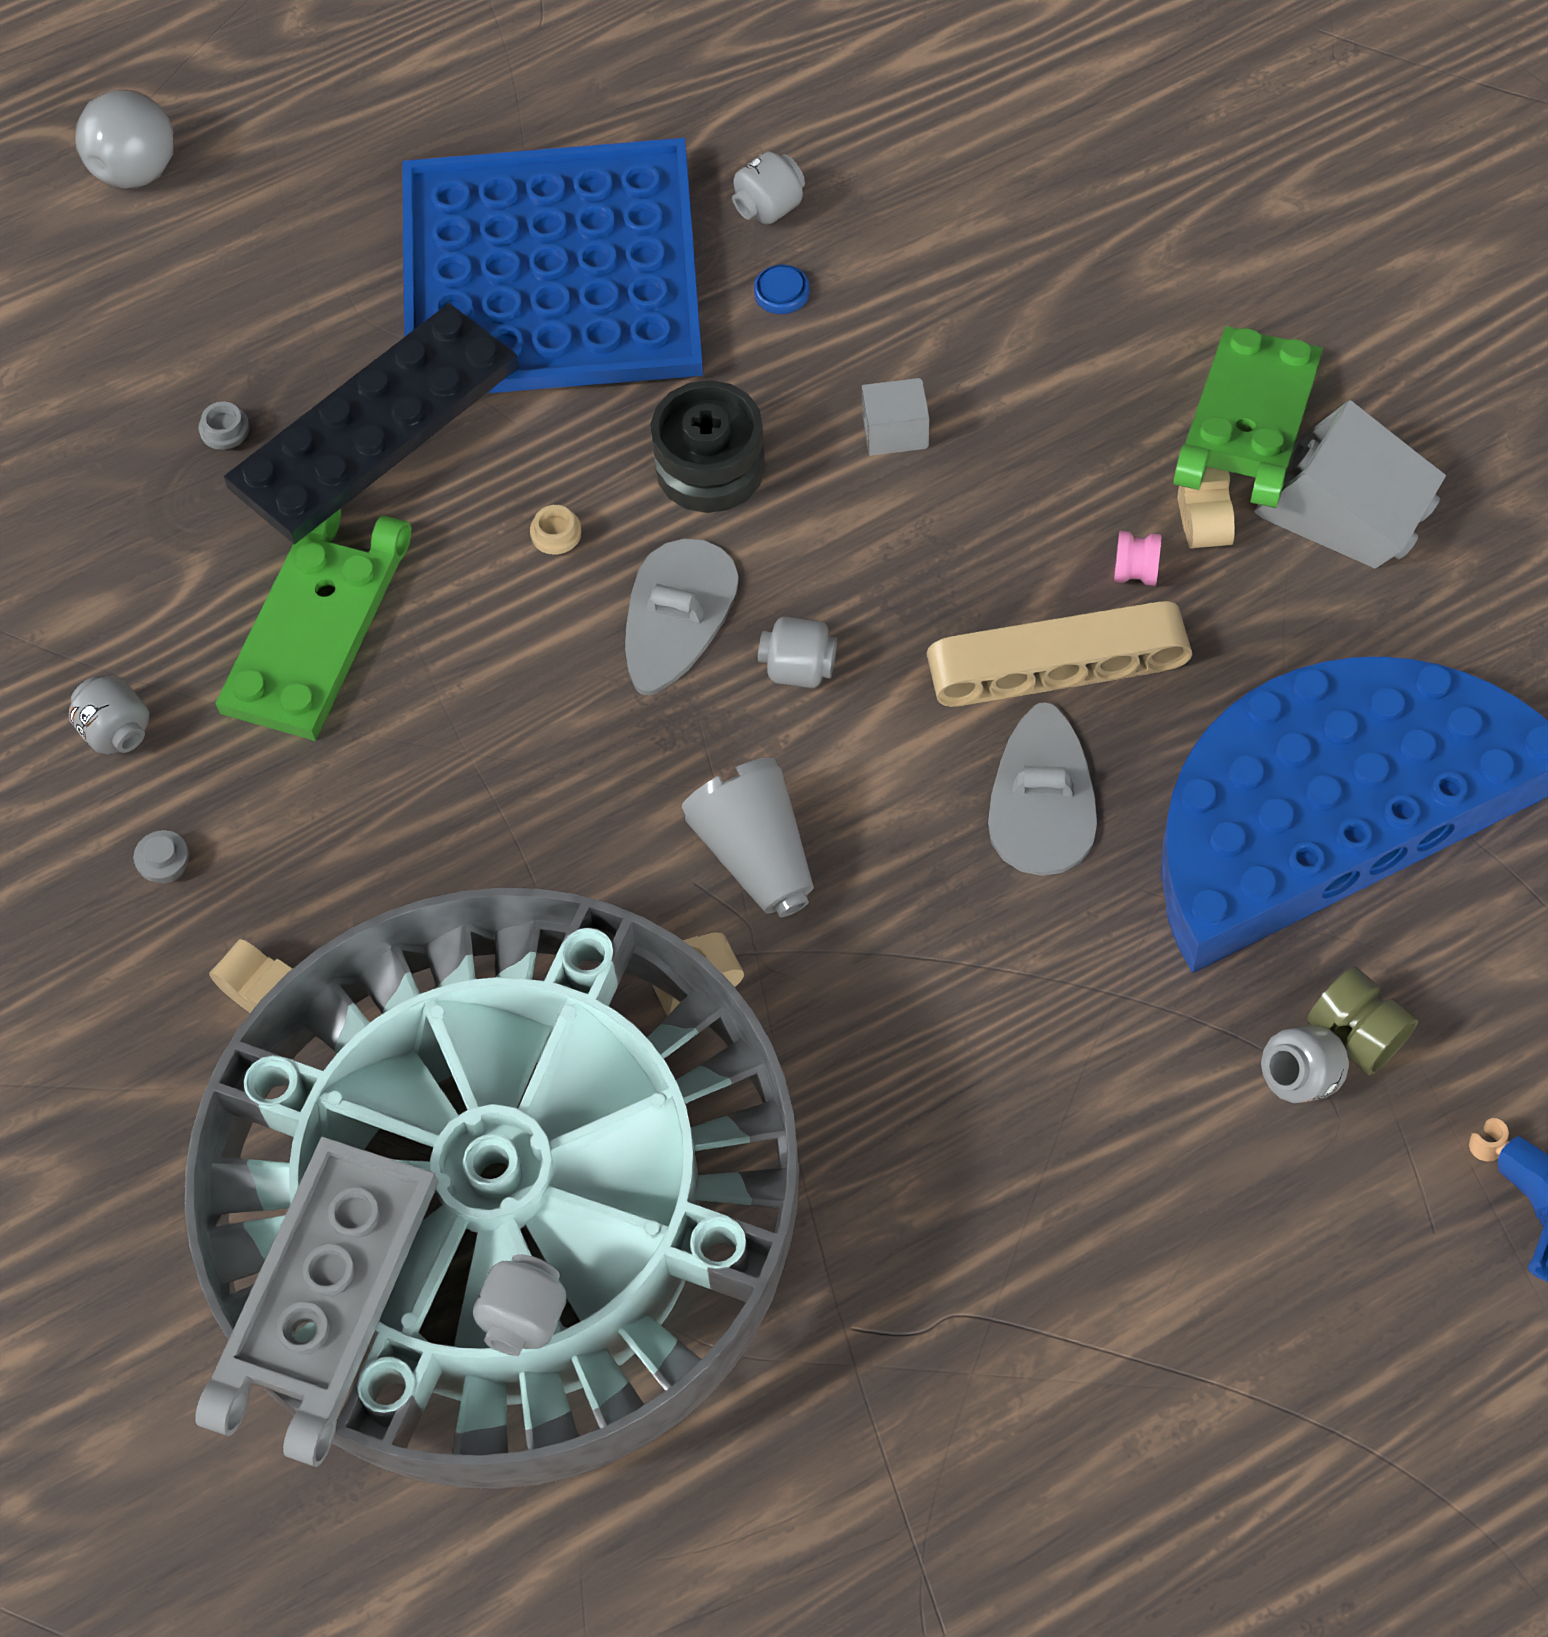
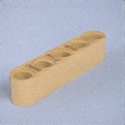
M1163 601L951 636L933 643L928 648L926 654L938 702L944 706L954 707L1170 671L1186 664L1192 657V650L1179 606L1173 602Z

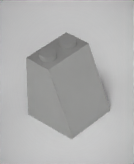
M1348 400L1297 440L1277 508L1258 504L1254 513L1264 520L1376 569L1393 557L1400 560L1412 549L1418 539V535L1414 530L1418 523L1424 521L1438 505L1440 497L1436 495V492L1446 475L1354 402Z

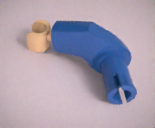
M1498 1118L1488 1119L1485 1122L1484 1131L1497 1142H1487L1479 1134L1472 1133L1469 1141L1470 1151L1476 1158L1488 1162L1498 1159L1499 1173L1529 1198L1535 1215L1540 1220L1543 1229L1533 1258L1528 1264V1270L1535 1277L1548 1282V1154L1521 1136L1508 1141L1509 1131L1506 1124Z

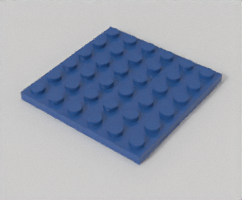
M685 138L402 161L404 337L448 303L452 304L517 354L519 368L487 393L703 376Z

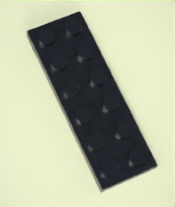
M448 303L224 475L227 489L295 545L519 368L517 354L452 304Z

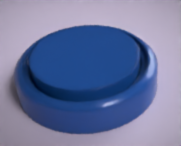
M779 264L770 266L760 272L754 282L756 302L762 309L773 314H789L799 310L806 304L810 295V285L806 274L799 268L791 265Z

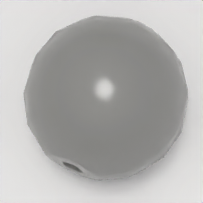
M111 90L88 102L76 124V150L82 163L96 178L111 187L122 189L139 188L149 184L162 175L174 154L173 127L168 116L155 101L138 91Z

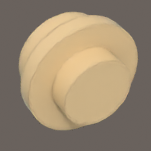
M549 505L542 508L535 515L530 526L533 544L537 549L547 554L555 555L570 551L578 544L582 534L578 517L568 508L561 505Z

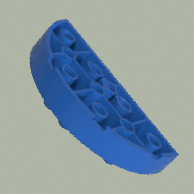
M1352 657L1325 661L1298 668L1273 678L1245 694L1229 706L1206 729L1192 748L1175 784L1162 844L1160 872L1167 905L1166 914L1177 946L1191 972L1195 973L1547 798L1548 720L1519 698L1492 683L1443 665L1406 658Z

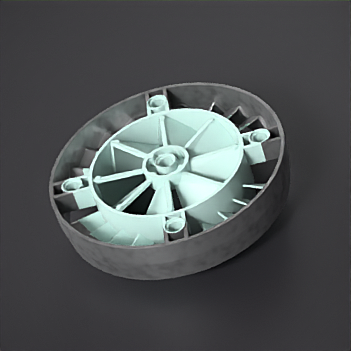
M534 888L469 890L416 901L382 913L352 927L318 948L290 970L255 1006L237 1029L217 1062L202 1096L191 1133L185 1170V1215L189 1247L200 1286L214 1318L228 1340L254 1286L253 1284L236 1291L233 1281L260 1272L285 1217L284 1215L229 1224V1213L289 1209L321 1136L365 1150L368 1143L381 1128L433 1147L430 1162L396 1160L435 1173L439 1183L434 1193H437L442 1206L421 1222L367 1347L370 1350L369 1355L337 1420L332 1442L346 1452L379 1468L424 1482L454 1487L499 1489L538 1485L574 1477L613 1463L644 1447L677 1425L711 1395L735 1367L755 1337L773 1300L791 1246L798 1205L799 1165L795 1121L785 1076L772 1043L755 1013L733 984L708 959L678 936L642 916L610 903L588 897ZM536 953L556 955L544 981L532 980ZM495 954V978L475 979L473 957ZM585 960L600 964V966L592 970L577 968ZM430 968L436 989L420 994L412 974ZM624 972L645 980L681 1002L647 1038L635 1025L617 1011L608 1007ZM369 995L382 1013L371 1023L355 1005ZM709 1026L728 1047L675 1080L664 1059ZM315 1036L337 1053L324 1071L293 1060ZM536 1063H538L537 1066H536V1069H535V1071H534V1073H533V1076H532V1078H531V1080H530V1083H529V1085H528V1087H527V1089H526V1092H525V1094H524V1096H523V1093H524L525 1088H526V1086H527V1084H528V1081H529L530 1076H531V1074H532V1072H533V1069H534ZM452 1076L467 1107V1111L460 1115L457 1114L437 1084ZM747 1077L751 1079L760 1095L761 1104L690 1127L685 1103ZM275 1086H289L282 1096L271 1100L266 1099L271 1089ZM253 1122L294 1137L290 1163L240 1158L243 1145ZM775 1139L781 1168L698 1175L695 1151ZM502 1163L508 1166L505 1173L498 1178L485 1179L480 1176L482 1171L490 1164ZM700 1201L779 1208L775 1233L700 1206ZM526 1225L546 1262L559 1272L560 1277L558 1281L565 1287L567 1299L580 1322L566 1328L562 1326L559 1319L552 1338L547 1345L539 1349H522L519 1356H511L501 1353L485 1343L484 1339L487 1333L476 1324L473 1308L492 1266L501 1261H511L512 1257L516 1254L531 1256L520 1231V1228ZM467 1228L472 1232H478L455 1344L454 1347L428 1342L418 1332ZM716 1244H728L736 1250L732 1257L721 1262L711 1261L704 1256L706 1251ZM685 1281L746 1302L730 1328L702 1360L661 1326L674 1307ZM308 1322L294 1333L295 1340L302 1343L312 1340L317 1332L316 1324ZM635 1353L666 1390L647 1404L643 1403L619 1367ZM400 1383L406 1386L404 1394L395 1403L389 1405L376 1403L379 1392L388 1384ZM264 1388L293 1416L296 1414L302 1400ZM584 1388L600 1429L579 1436L566 1394ZM432 1392L461 1401L452 1454H438L407 1448ZM522 1404L527 1451L508 1453L507 1405Z

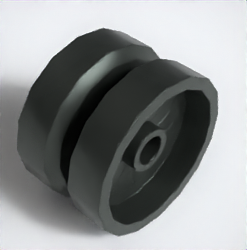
M713 380L687 383L669 392L656 406L650 427L657 480L659 486L670 500L685 509L703 513L726 511L747 501L760 487L766 469L763 448V426L760 409L748 393L730 383Z

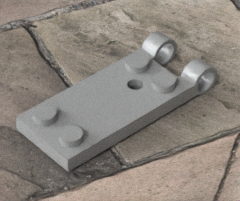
M321 1136L212 1378L201 1394L195 1416L198 1426L225 1436H231L237 1430L245 1415L249 1401V1388L253 1383L302 1400L285 1436L284 1456L314 1467H318L324 1461L334 1439L336 1419L439 1183L435 1173ZM304 1322L316 1324L317 1332L312 1340L304 1343L295 1340L294 1333L300 1324Z

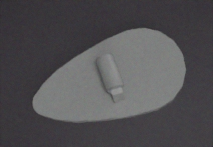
M680 539L665 543L651 552L640 566L631 593L625 639L628 672L638 693L648 696L654 695L677 681L702 655L725 622L737 598L739 576L734 561L721 547L705 540Z
M1046 702L1034 705L1019 721L1011 734L1001 758L993 786L988 818L991 844L1002 860L1021 872L1039 876L1063 873L1080 864L1093 848L1097 831L1095 796L1080 741L1069 721L1058 708Z

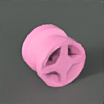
M1119 530L1114 583H1126L1129 579H1138L1146 586H1156L1161 534L1151 533L1146 538L1134 537L1130 531Z

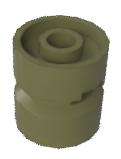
M1355 966L1344 972L1323 993L1310 1011L1307 1022L1310 1025H1318L1330 1029L1345 1043L1344 1047L1347 1050L1348 1058L1370 1076L1381 1069L1399 1051L1411 1036L1419 1021L1394 998L1385 1001L1380 999V986Z

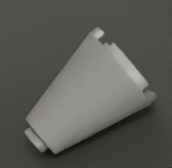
M760 758L737 766L736 769L739 776L722 782L720 776L708 781L694 791L682 803L681 808L686 823L766 914L777 912L779 917L782 918L804 908L809 903L806 896L813 890L814 886L783 771L774 758Z

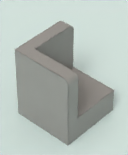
M915 378L862 385V417L869 456L928 448L929 414L923 381L921 379Z

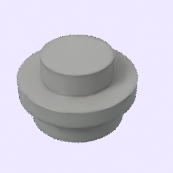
M230 402L211 404L204 410L199 422V433L203 442L209 447L218 450H226L238 446L246 439L250 430L246 414Z
M167 830L156 831L145 836L137 844L133 856L134 864L138 872L145 879L161 884L170 883L177 880L184 873L189 861V849L184 839L177 833Z

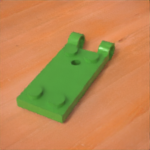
M1225 326L1186 443L1183 444L1173 485L1200 490L1206 468L1212 467L1255 477L1256 480L1250 503L1277 508L1319 367L1323 347L1309 345L1297 339L1287 340L1260 334L1252 329H1237Z
M339 509L298 543L293 544L215 703L220 714L313 741L317 740L399 562L408 550L411 539L410 522L382 515L375 524L371 538V549L368 553L330 542L335 537L340 525L341 509ZM323 587H335V591L330 596L321 597L317 595V592Z

